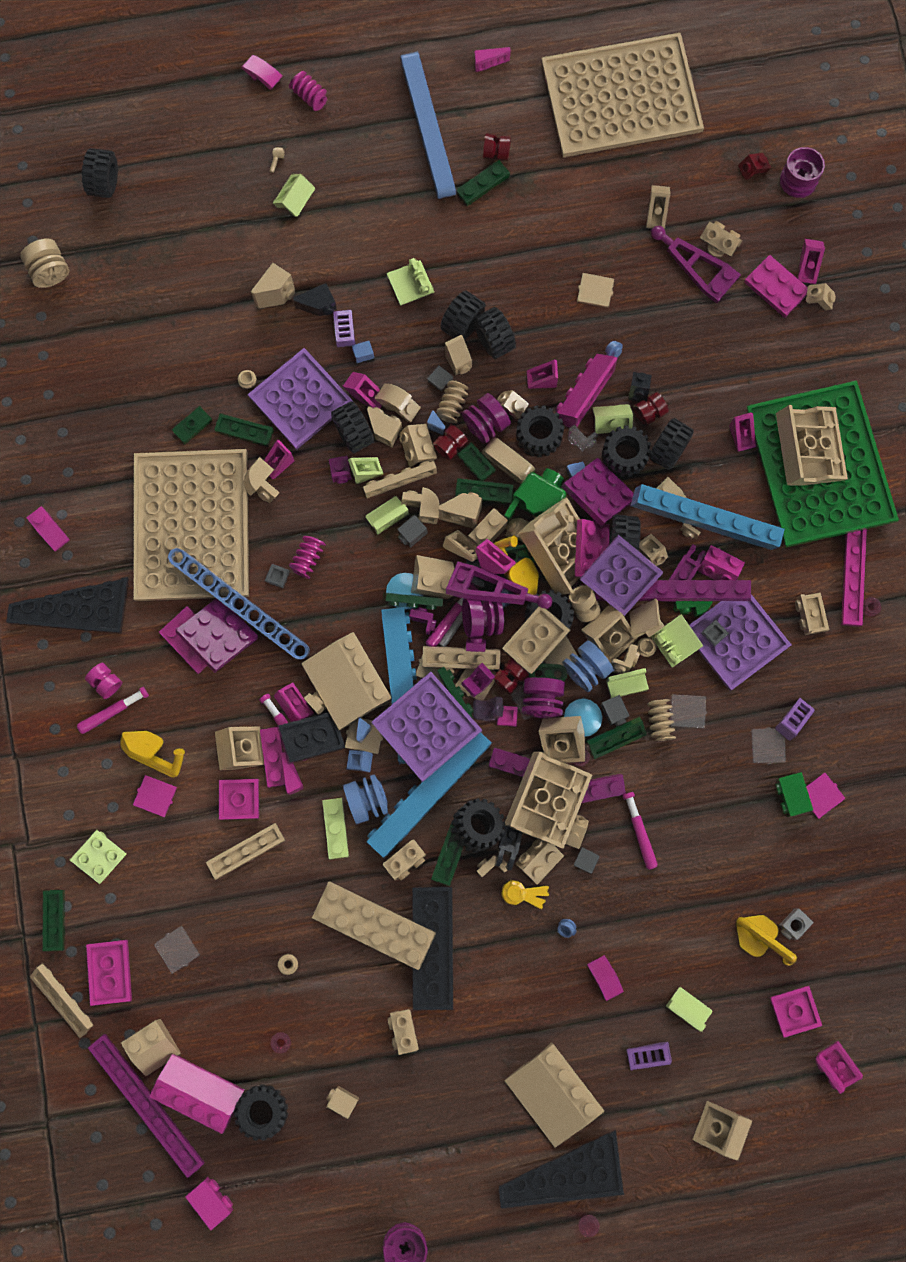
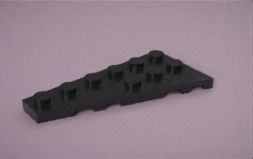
M124 577L120 580L106 581L98 585L84 586L54 595H45L41 598L10 603L6 623L122 634L129 578Z
M616 1130L499 1185L501 1209L624 1195Z

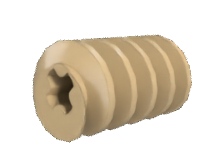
M449 381L447 383L448 388L445 389V394L442 396L443 401L440 402V408L437 409V414L443 421L456 424L458 420L454 416L460 417V413L457 410H463V407L459 403L465 404L466 401L462 397H468V393L464 390L469 388L460 382Z
M668 699L654 700L647 704L648 707L653 708L648 711V714L653 715V717L649 718V722L655 723L650 726V730L656 731L650 735L656 739L654 741H666L676 738V736L670 735L675 729L669 727L674 721L668 720V717L673 716V713L667 712L668 709L672 708V705L666 703L670 701Z

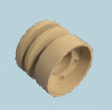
M41 239L32 242L21 252L20 257L36 287L46 288L64 280L69 274L70 270L61 256L56 242L52 239Z

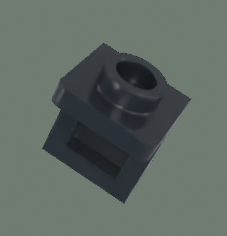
M633 372L629 400L637 402L647 401L652 375Z

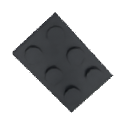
M329 712L277 727L288 764L345 748L341 732L336 727Z

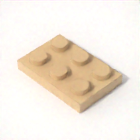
M538 607L502 649L532 674L568 634L570 629L547 609Z

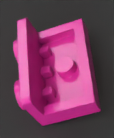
M711 545L698 572L714 580H737L745 562Z
M839 1041L820 1051L816 1057V1064L819 1070L826 1073L830 1085L833 1089H837L840 1094L844 1092L846 1087L863 1077Z

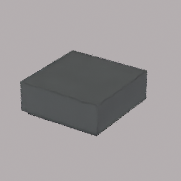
M440 366L427 378V381L440 392L447 387L449 381L453 380V376Z
M271 564L265 582L283 589L290 570Z
M716 619L701 632L713 647L729 634Z
M581 848L573 866L592 874L600 856L585 848Z

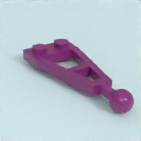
M660 225L652 228V238L654 240H662L669 246L668 253L698 288L715 303H718L739 279L741 274L727 263L678 237L675 241L665 234V229ZM679 247L693 254V256L686 261L676 248ZM699 258L721 269L708 285L692 268V265Z
M457 562L446 587V594L464 599L524 605L525 601L537 603L539 607L548 609L552 605V598L548 594H541L540 596L529 594L526 587L477 566ZM474 576L497 585L494 592L468 590ZM505 588L519 595L502 593V590Z

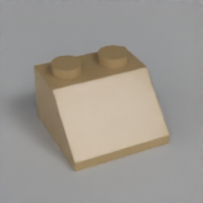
M272 263L251 291L256 307L264 308L282 305L287 300H290L295 294L291 274Z
M472 492L468 494L462 493L439 506V519L475 529L481 512L482 498Z
M416 555L411 593L443 599L451 598L452 595L446 594V587L454 571L453 562Z
M610 605L581 630L587 640L595 644L610 663L613 658L616 659L630 644L638 639L632 638L631 627L623 614Z
M581 716L545 718L542 720L539 735L546 756L562 763L585 761V732Z
M260 726L228 727L215 732L220 770H236L265 765Z
M161 1019L155 1020L121 1043L130 1060L145 1076L166 1064L172 1054L177 1056L181 1054Z
M707 1101L693 1140L723 1156L738 1160L752 1120Z

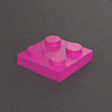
M259 779L219 780V820L259 819Z
M809 986L769 997L782 1037H788L822 1026Z

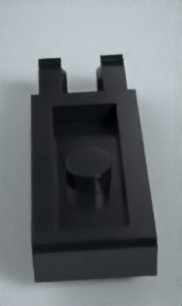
M505 825L502 828L505 830L504 834L501 836L502 838L497 848L498 853L495 859V866H500L505 854L510 856L506 864V870L511 871L515 858L518 855L523 833Z

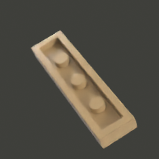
M434 461L422 462L416 468L412 469L409 467L403 469L399 474H389L383 480H373L366 483V486H363L366 498L376 496L436 474L437 468Z
M423 646L422 667L476 669L478 665L483 663L488 669L500 670V649L472 652L466 651V648Z
M274 823L207 861L206 864L214 879L217 880L284 842L285 839L277 824Z
M44 964L38 966L30 978L79 1038H81L93 1026L89 1017L81 1011L76 1001L67 994L65 988L53 977L52 972Z

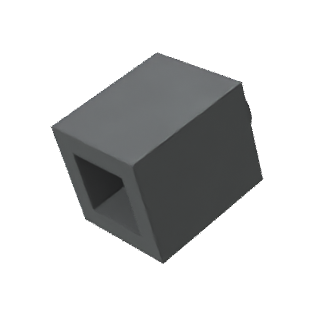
M415 515L397 529L400 542L403 545L407 544L410 548L427 534V528Z
M620 695L601 703L600 706L610 726L615 724L618 727L626 723L625 719H628L629 713Z

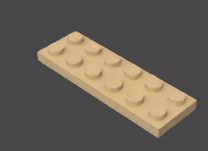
M328 882L312 916L313 919L417 970H420L436 932L332 882Z

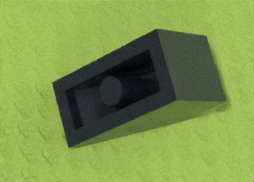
M327 283L293 297L297 309L317 316L330 315L337 309Z

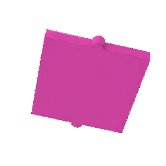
M823 773L806 786L813 807L812 812L818 819L845 799L837 788V784H834L826 773Z
M145 775L140 788L137 789L138 794L133 805L165 817L170 804H173L172 799L177 787Z

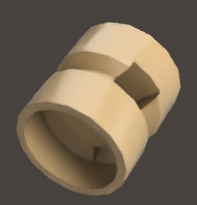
M579 586L573 589L572 594L569 595V600L577 618L582 622L596 619L601 610L593 590L588 586Z

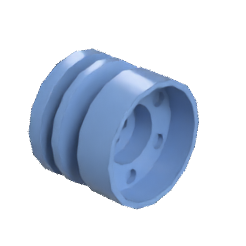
M587 640L577 649L581 656L580 658L572 653L569 656L571 660L566 658L562 664L570 678L586 692H589L593 689L592 685L596 686L599 684L595 675L605 679L614 669L602 651L591 641Z
M375 774L370 776L372 785L368 784L366 777L363 778L364 787L361 789L356 781L343 785L356 824L368 821V811L372 810L376 818L379 817L378 807H381L383 815L388 814L387 798L382 784Z

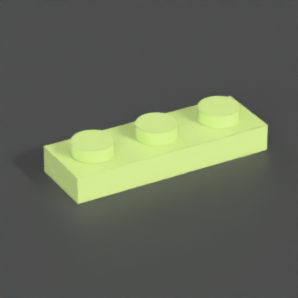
M343 798L322 800L329 859L349 857Z

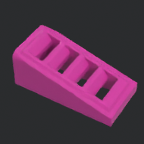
M510 47L475 50L476 72L510 61Z
M285 752L281 753L286 792L291 795L302 790L304 786L294 764H288Z

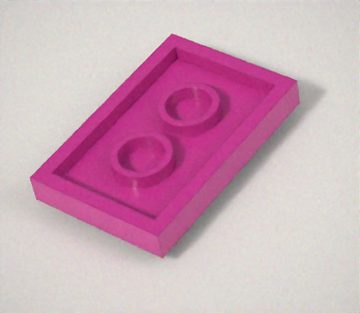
M771 255L744 281L746 285L784 318L807 296L808 287Z
M577 520L575 577H581L609 546L610 524H605L601 527L595 521Z
M186 607L159 633L199 674L207 665L176 633L178 627L195 615Z
M128 940L87 944L90 1006L132 1001Z

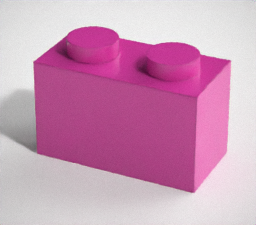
M207 1177L186 1196V1199L209 1229L212 1230L233 1211V1204L226 1195L223 1197L220 1193V1187L217 1182Z

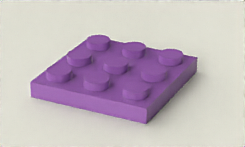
M618 535L580 577V580L625 616L663 574V571Z

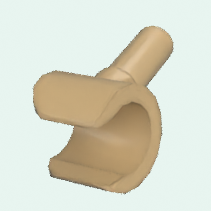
M281 147L273 149V162L270 168L272 173H274L278 158L284 159V150Z

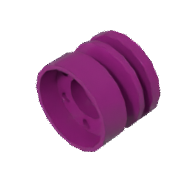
M800 147L793 150L789 154L780 176L782 189L788 195L796 198H804L811 195L815 191L825 168L822 155L809 147Z
M486 393L477 400L478 408L471 405L469 410L466 409L461 412L470 432L483 444L489 442V437H495L494 429L502 432L511 425L504 408L489 393Z
M463 599L462 621L466 636L468 638L481 637L484 631L488 636L492 634L501 635L504 629L502 602H481V600Z
M526 678L524 680L523 693L532 696V698L523 699V704L529 706L522 707V713L536 718L562 716L563 710L557 707H563V702L555 698L564 696L565 682L551 678Z
M404 1222L396 1224L388 1230L383 1241L385 1262L426 1261L428 1252L426 1240L418 1227ZM405 1242H408L409 1249L401 1251L400 1244L404 1245Z

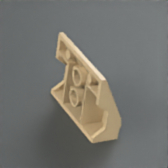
M788 405L776 413L787 485L803 486L848 479L836 407L817 406L806 410L793 409L792 405Z
M568 498L562 499L530 521L519 532L520 537L556 594L558 592L572 594L573 589L571 587L580 578L575 577L576 534L579 517Z
M354 632L335 641L301 663L338 730L358 721L359 717L362 718L378 707L388 705L392 699Z
M540 751L533 752L506 818L505 825L564 849L592 774L552 759Z
M552 1042L531 1061L521 1066L504 1080L554 1147H557L583 1129L604 1112L603 1108Z

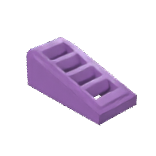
M352 310L333 312L337 347L355 345ZM348 315L349 317L345 319H338V316ZM349 322L346 325H339L338 323ZM350 328L348 331H339V329ZM350 334L349 337H340V335Z
M799 698L775 729L786 739L792 740L815 710ZM799 707L800 709H802V710L806 713V715L803 714V713H802L799 709H797V708Z
M668 1042L627 1049L630 1070L670 1065L672 1063ZM659 1049H663L664 1059H661ZM651 1050L655 1052V1061L652 1059ZM644 1051H646L648 1062H644ZM637 1052H638V1055H639V1061H640L639 1064H636V1059H635V1054H634V1053H637Z

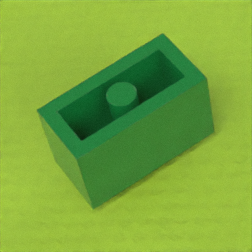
M802 772L777 779L775 788L777 794L782 797L781 808L784 814L792 817L813 811Z

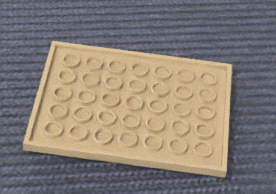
M681 33L542 57L541 59L563 157L700 133L704 130Z
M246 449L134 453L135 601L215 598L169 562L168 554L175 548L186 551L243 596L249 597L248 493L244 487V476L248 471ZM181 552L174 556L176 563L181 562L183 559ZM196 564L190 566V573H197L198 566ZM212 576L205 578L206 586L213 584ZM226 587L222 588L220 596L222 598L228 596V589Z

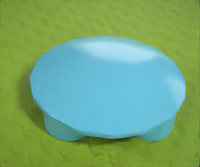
M411 573L397 574L387 584L386 593L423 596L411 593L413 574ZM399 602V606H395L396 608L404 607L405 610H411L415 608L406 607L407 603Z
M587 699L573 701L566 708L564 717L581 716L585 737L596 733L603 719L598 705Z

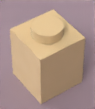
M338 1086L336 1090L331 1089L326 1099L329 1101L327 1107L348 1119L359 1097Z

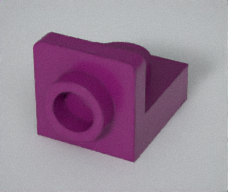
M347 456L329 459L333 482L341 484L352 479Z

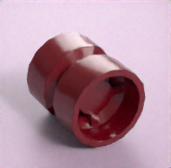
M486 133L483 158L493 159L496 156L498 160L508 161L511 136L501 135L497 138L496 134Z
M658 392L647 397V401L642 400L633 407L637 418L644 426L655 422L656 417L661 418L669 413L665 400Z
M450 425L443 433L444 436H439L433 442L434 448L447 460H451L457 454V449L462 448L468 442L467 437L454 425Z
M510 658L504 664V670H499L494 675L495 678L493 680L505 692L511 695L518 687L517 683H522L529 674L516 660Z

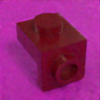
M764 153L749 154L738 165L745 180H749L754 174L765 173L771 169Z

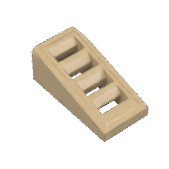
M457 530L445 537L443 544L445 549L472 562L478 559L475 551L478 545L462 532Z

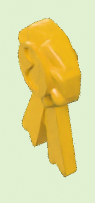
M510 880L503 885L501 895L508 904L517 905L522 901H526L542 909V904L546 900L536 896H549L547 892L549 886L525 888L521 882Z

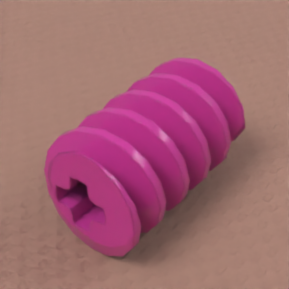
M301 71L292 78L289 88L297 93L315 111H318L327 101V90L322 89V86L317 84L315 80H311V76L307 75L305 71Z
M303 536L302 539L305 543L299 544L301 549L296 550L298 556L292 558L295 563H290L289 567L296 574L310 579L306 572H313L309 566H316L313 558H320L316 552H323L319 546H326V544L317 538Z

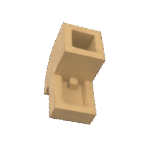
M384 384L375 397L387 410L396 411L407 422H411L421 408L411 399L412 396L393 384Z
M260 457L246 472L244 487L250 496L256 491L262 500L270 503L279 492L266 481L274 469Z
M423 487L421 494L415 491L403 492L401 505L418 507V519L421 522L437 524L440 504L438 497L433 491Z

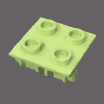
M412 258L408 261L409 264L407 266L387 273L400 306L434 293L421 260L417 261L415 258Z
M682 614L651 636L672 668L703 647V644Z
M96 830L73 855L70 861L101 884L126 856V853L110 841L103 832Z

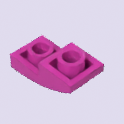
M252 55L242 66V69L254 80L258 78L269 90L283 76L270 64L255 55Z

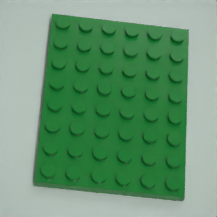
M857 380L747 406V413H753L755 441L779 527L784 529L782 538L785 548L898 522V515ZM788 405H792V408L797 410H806L817 406L836 407L848 479L803 486L787 485L776 413Z

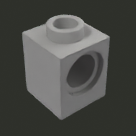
M794 908L779 926L782 928L781 933L787 939L798 940L814 922L799 908ZM793 920L799 923L797 931L791 929L790 924Z

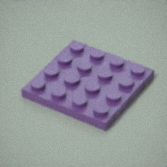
M305 348L248 394L249 398L296 450L332 421L331 412L352 401Z
M752 595L751 601H721L689 625L703 644V647L698 650L729 691L733 690L791 646V643ZM716 619L729 634L713 647L701 632Z
M432 672L428 673L371 722L422 782L482 732V729Z

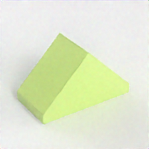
M377 457L348 459L356 484L383 475Z

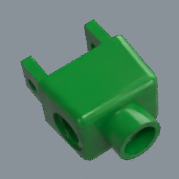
M548 468L544 470L541 476L530 472L513 494L512 503L504 515L508 523L518 508L538 517L566 498V491L560 488L565 481L564 478L556 471Z

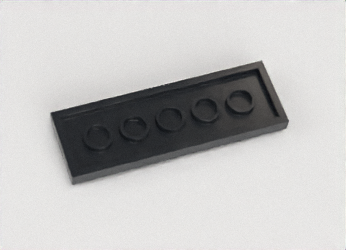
M452 887L413 888V922L436 932L420 970L413 968V1010H453Z

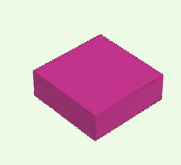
M498 706L497 726L516 727L518 707Z

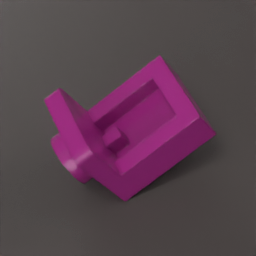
M423 608L411 609L410 620L427 624L425 632L426 635L430 636V632L435 630L437 621L434 620V614L428 613Z
M480 637L467 639L466 651L485 652L486 639Z
M481 663L461 685L472 697H475L486 690L495 676Z

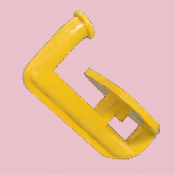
M512 536L493 544L508 555L504 548L508 546L516 547L518 539L516 536ZM523 558L505 573L507 580L528 588L529 594L536 595L538 571L531 559Z
M149 731L122 733L120 746L130 758L170 777L178 776L185 754L184 749H175L173 751L175 757L172 764L155 756L163 745L161 737Z
M764 915L739 917L737 919L736 926L740 947L754 957H760L768 948H771L783 957L785 965L790 966L796 962V955L775 940L778 935V927Z

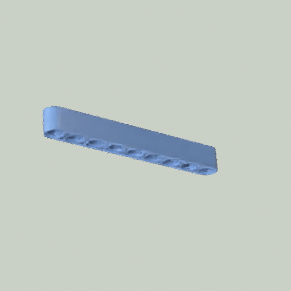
M417 51L400 55L437 197L440 199L456 195L453 177L419 53Z
M179 548L172 549L169 552L168 559L172 565L296 659L308 657L310 648L305 642L194 557ZM181 552L183 559L181 562L176 563L174 556ZM193 564L198 566L196 574H191L189 571L190 566ZM207 576L213 577V584L210 586L205 584ZM226 587L229 594L227 597L222 598L220 590ZM238 599H242L244 606L238 610L235 607V602ZM254 610L259 612V619L257 621H252L250 618V614ZM268 622H272L275 626L274 631L268 633L265 629ZM283 634H288L290 637V641L286 645L282 644L280 640ZM299 645L305 648L303 656L296 654V648Z

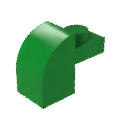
M676 601L673 605L674 613L680 612V615H685L693 611L694 618H697L706 613L713 601Z

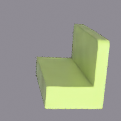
M291 174L273 204L277 208H286L293 216H298L315 190V187L302 174Z
M630 405L593 407L595 434L610 433L612 430L616 431V428L620 426L621 429H624V426L629 425V429H632L633 413Z
M395 496L367 514L366 519L378 535L409 515V511L406 505H401V501Z
M646 668L608 677L606 683L610 698L649 690L645 676Z
M681 987L677 989L666 1005L667 1008L700 1032L706 1027L705 1022L712 1013L710 1008Z

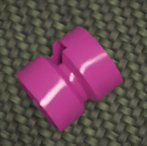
M104 663L96 665L85 677V681L91 687H97L96 692L103 699L112 696L122 685V681L115 674H111V670Z

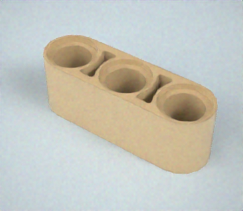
M496 437L492 438L482 450V454L520 484L530 472H535V468L527 460Z

